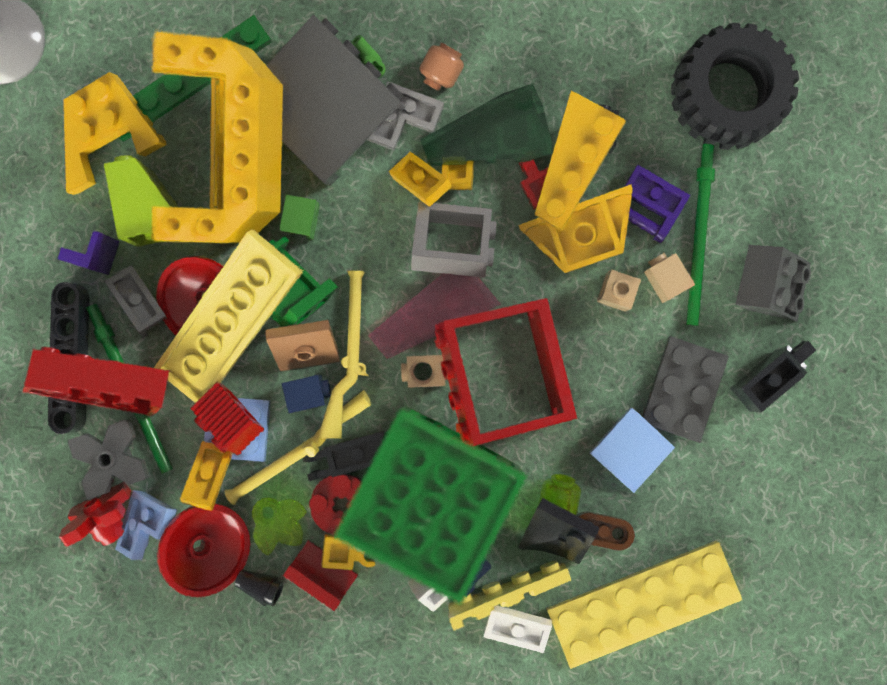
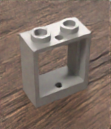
M418 201L411 270L485 278L486 267H492L494 259V248H489V239L495 240L497 226L496 221H491L492 209L434 203L429 207L424 202ZM429 223L482 227L480 255L426 250Z

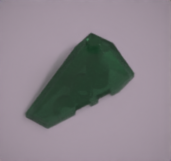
M534 84L504 92L420 139L428 165L430 166L465 165L467 161L485 160L486 164L496 163L497 159H514V162H527L552 154L554 150L544 108Z

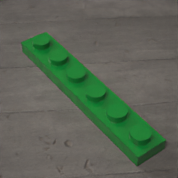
M255 15L220 37L250 48L255 53L272 43ZM164 74L134 94L133 97L138 102L136 105L142 113L148 116L153 123L211 84V78ZM129 131L119 138L124 142L132 136Z

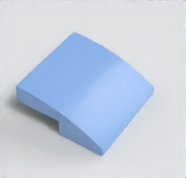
M630 407L589 453L634 493L675 447L638 412Z

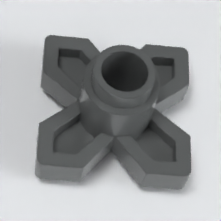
M123 420L109 425L103 442L91 434H84L68 440L73 459L92 465L81 482L87 499L109 493L115 477L128 485L150 477L145 460L132 456L129 449L136 438L131 420Z

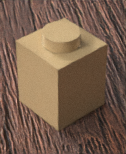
M665 253L648 262L651 268L644 271L662 303L695 285L676 253L668 258Z

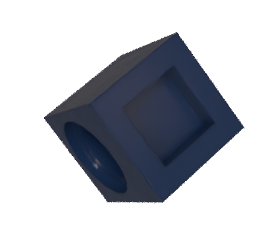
M314 375L282 383L288 414L328 405L327 398L331 396V388L328 379L323 380L322 375Z

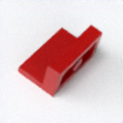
M308 540L283 576L335 611L358 574L352 570L322 568L323 550Z

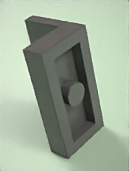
M132 265L104 281L142 338L148 336L147 330L167 319Z

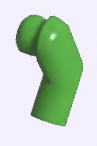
M362 35L356 36L351 41V44L360 52L361 62L365 65L369 61L382 74L380 76L382 77L385 74L386 68L381 57Z

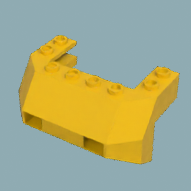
M155 32L152 38L153 73L211 78L209 209L151 206V239L154 241L241 242L247 232L254 230L259 233L280 213L283 84L250 48L222 38Z

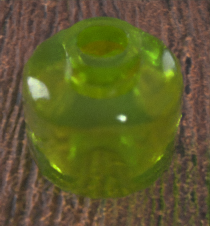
M553 474L551 478L544 480L542 484L539 503L544 498L576 515L582 491L579 485L575 483L576 480L573 477L564 474Z

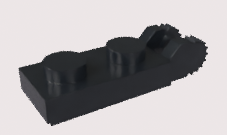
M380 431L324 447V450H320L313 457L306 455L303 457V462L310 463L317 461L319 458L326 457L329 465L327 469L311 471L307 474L308 480L312 481L330 475L335 477L370 467L386 437L385 432Z

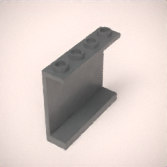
M313 14L266 66L283 84L282 142L324 184L331 186L339 178L335 173L397 107L403 111L405 106L400 101L403 95L391 83L385 86L378 79L382 74L369 61L364 65L357 58L360 52L347 39L342 43L335 36L339 31L326 18L321 22Z

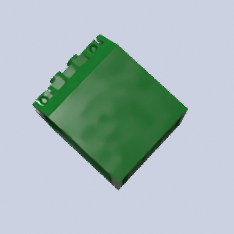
M405 406L397 414L333 537L449 599L462 604L527 475L517 464L482 444L471 446L461 440L460 433Z

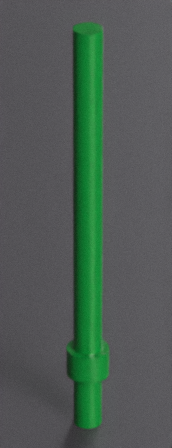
M712 144L702 145L700 168H697L696 182H699L690 275L695 285L689 288L686 325L699 326L711 183L715 182L716 170L713 168L715 145Z
M98 304L86 307V311L95 328L93 334L97 342L102 343L108 359L124 363L113 339L115 337L114 331L110 324H106ZM134 413L161 474L172 470L173 467L150 417Z

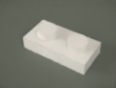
M497 605L494 606V610L490 612L491 615L487 618L483 637L544 653L552 628V620Z

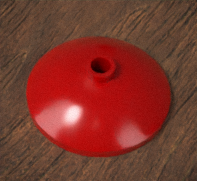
M188 256L176 260L163 271L158 281L156 298L158 305L167 317L163 321L174 335H177L202 299V294L208 290L222 270L223 266L218 262L202 256Z
M215 503L212 511L195 506L185 509L168 524L159 541L157 562L163 579L171 588L185 596L205 597L222 591L236 580L239 572L246 565L250 552L248 528L235 511L221 504ZM197 540H201L200 546L193 548L194 543Z

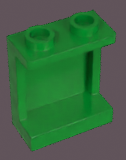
M286 236L277 242L271 240L269 243L300 268L303 273L271 315L281 327L301 324L324 306L338 288L330 278L320 285L286 251L285 248L290 241Z

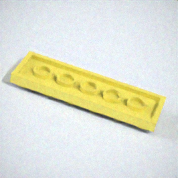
M254 230L247 232L154 368L169 370L168 381L196 403L217 381L221 383L303 271Z
M714 541L546 609L571 669L742 600V597L720 543Z

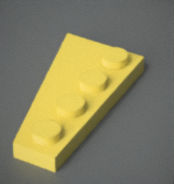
M551 561L541 565V571L529 575L528 571H523L511 577L512 581L502 585L498 581L489 583L482 587V592L474 595L469 594L465 597L462 604L455 601L449 603V620L453 631L464 627L462 620L468 617H476L480 620L491 615L490 612L494 610L496 605L500 604L503 607H510L520 603L524 599V593L529 592L531 596H536L571 581L566 565L564 563L558 564V561Z

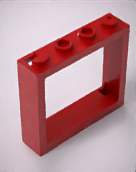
M548 298L450 319L435 325L437 340L434 342L436 347L441 349L443 357L441 370L443 377L449 381L451 390L448 394L449 403L452 410H456L459 422L456 424V432L460 433L462 441L471 446H476L577 419ZM527 313L552 415L480 433L455 329Z

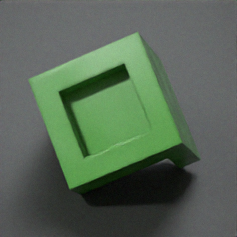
M286 194L280 230L285 233L302 235L309 240H313L320 204L314 199Z

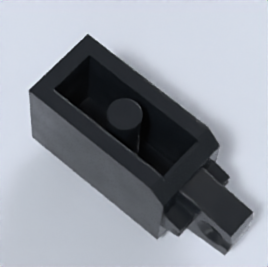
M802 341L793 349L790 345L785 346L783 349H776L730 389L750 412L762 413L807 374L805 370L807 365L804 361L816 349L809 341Z

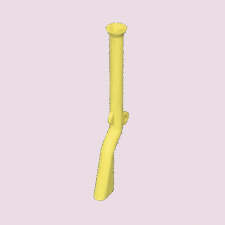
M347 271L350 277L347 356L341 360V365L346 368V376L332 389L318 438L342 439L343 395L356 383L358 376H369L366 373L365 364L359 363L361 291L364 271Z
M362 390L343 406L342 424L371 406L370 398L365 390ZM319 428L310 439L304 441L233 489H226L224 493L227 500L232 505H235L238 499L306 455L309 457L315 456L319 452V447L327 438H318Z

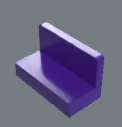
M93 231L86 254L61 247L58 260L109 275L120 241L101 232Z

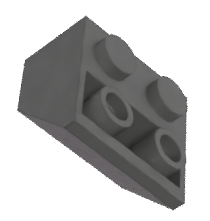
M749 245L736 305L749 311L797 322L799 313L802 312L804 307L803 294L805 285L809 282L811 276L810 263L784 247Z

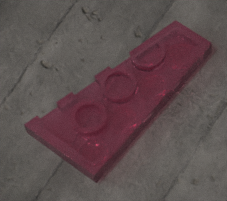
M442 273L371 332L368 337L383 355L390 359L436 337V324L450 319L486 312L500 306L501 303L479 277Z

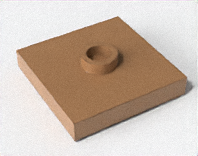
M329 320L266 330V341L280 371L340 362L339 350Z

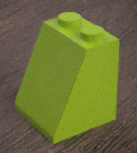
M130 155L118 156L114 158V162L105 163L104 169L117 238L136 247L164 242L151 239V206H179L154 171Z

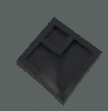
M542 498L518 548L551 553L580 564L600 528Z

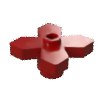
M121 482L112 487L109 493L103 494L99 499L96 497L72 507L67 516L71 522L62 528L59 535L63 544L68 547L82 540L89 533L96 542H100L103 546L119 539L124 533L121 519H123L126 511L122 504L131 495L128 485L125 482Z

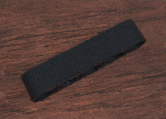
M62 282L52 290L50 348L60 350L61 354H67L71 351L73 355H88L89 315L86 307L89 306L90 298L88 291L84 287L69 282ZM74 290L76 297L74 302L69 305L67 295L70 291ZM72 320L75 328L73 333L68 335L66 326ZM48 397V425L50 429L58 434L74 433L81 430L86 422L87 404ZM66 412L70 413L72 417L69 427L65 425L63 420Z

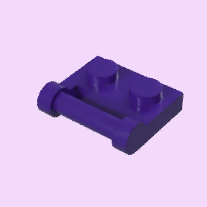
M637 165L625 186L632 185L631 200L664 218V221L661 225H658L631 208L628 221L653 235V239L661 244L690 195Z

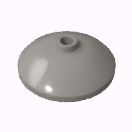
M0 0V84H9L24 78L34 70L43 55L45 47V32L39 16L21 0Z

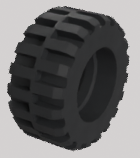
M739 22L729 23L725 29L723 26H717L711 29L708 34H703L682 58L673 75L675 80L671 84V94L676 95L672 101L674 111H681L678 121L682 127L688 124L692 128L688 134L694 139L700 135L705 138L703 144L714 145L715 143H720V149L729 150L734 145L738 149L747 147L752 142L756 143L768 135L791 112L793 108L792 102L797 99L799 90L797 87H793L799 81L798 71L792 70L795 59L792 54L787 55L784 51L787 45L781 39L776 42L772 38L773 33L766 28L763 32L757 30V25L747 23L744 28H740ZM719 64H734L745 69L753 77L757 86L758 100L756 106L750 111L740 112L721 105L715 99L709 87L708 77L712 67Z

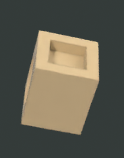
M610 270L605 275L597 302L625 312L632 309L641 279Z
M442 355L407 356V363H401L402 382L408 381V388L445 386V378L441 370ZM420 363H427L432 368L431 377L425 381L417 379L414 373L415 367Z

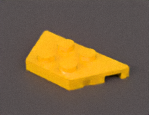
M632 185L578 203L563 231L540 218L518 225L519 229L564 273L623 254L633 191Z

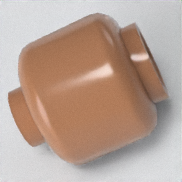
M442 42L439 46H431L419 68L421 74L426 76L423 82L437 91L440 90L441 86L452 88L464 67V63L460 59L462 54Z

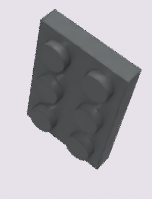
M672 336L668 337L642 417L654 428L700 443L729 356Z

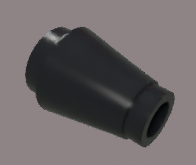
M244 569L239 572L235 580V587L263 606L267 604L274 606L279 600L284 583L278 581L276 576L246 571Z

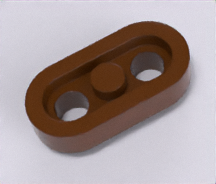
M589 511L581 512L577 515L600 528L591 545L613 550H625L634 541L635 532L632 525L622 518ZM615 528H621L623 532L622 536L618 539L612 536V531Z

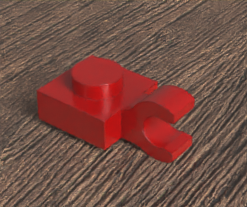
M528 153L520 157L517 162L527 177L520 182V185L533 210H535L548 167L539 172L534 159Z

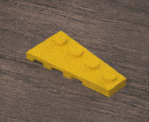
M572 90L535 212L537 217L562 231L626 123V120Z

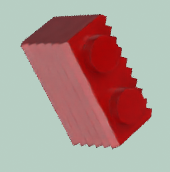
M218 381L190 407L194 414L197 415L194 418V422L205 432L210 431L215 436L211 441L223 453L230 451L236 455L241 454L246 449V446L250 445L255 440V437L264 431L263 426L229 388Z

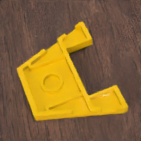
M111 72L64 99L66 191L69 194L81 193L96 184L88 155L130 131L137 154L147 156L167 145L163 136L158 134L153 128V123L149 117L144 115L136 105L138 102L119 76Z

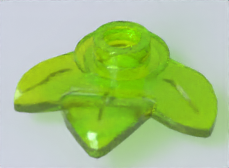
M265 497L255 503L252 509V517L256 523L253 538L262 553L269 556L274 551L278 541L290 546H300L302 544L303 530L298 520L307 513V510L300 502L294 499L278 501L272 497ZM265 507H270L273 510L271 518H266L263 515Z

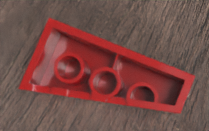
M41 347L40 350L33 349L23 392L153 416L162 408L169 370L125 364L118 361L99 360L84 354H61V351L58 349Z

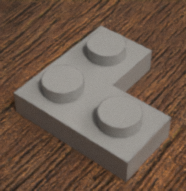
M391 83L403 95L400 101L404 104L405 108L401 111L397 107L367 141L395 151L405 123L434 133L444 108V102Z

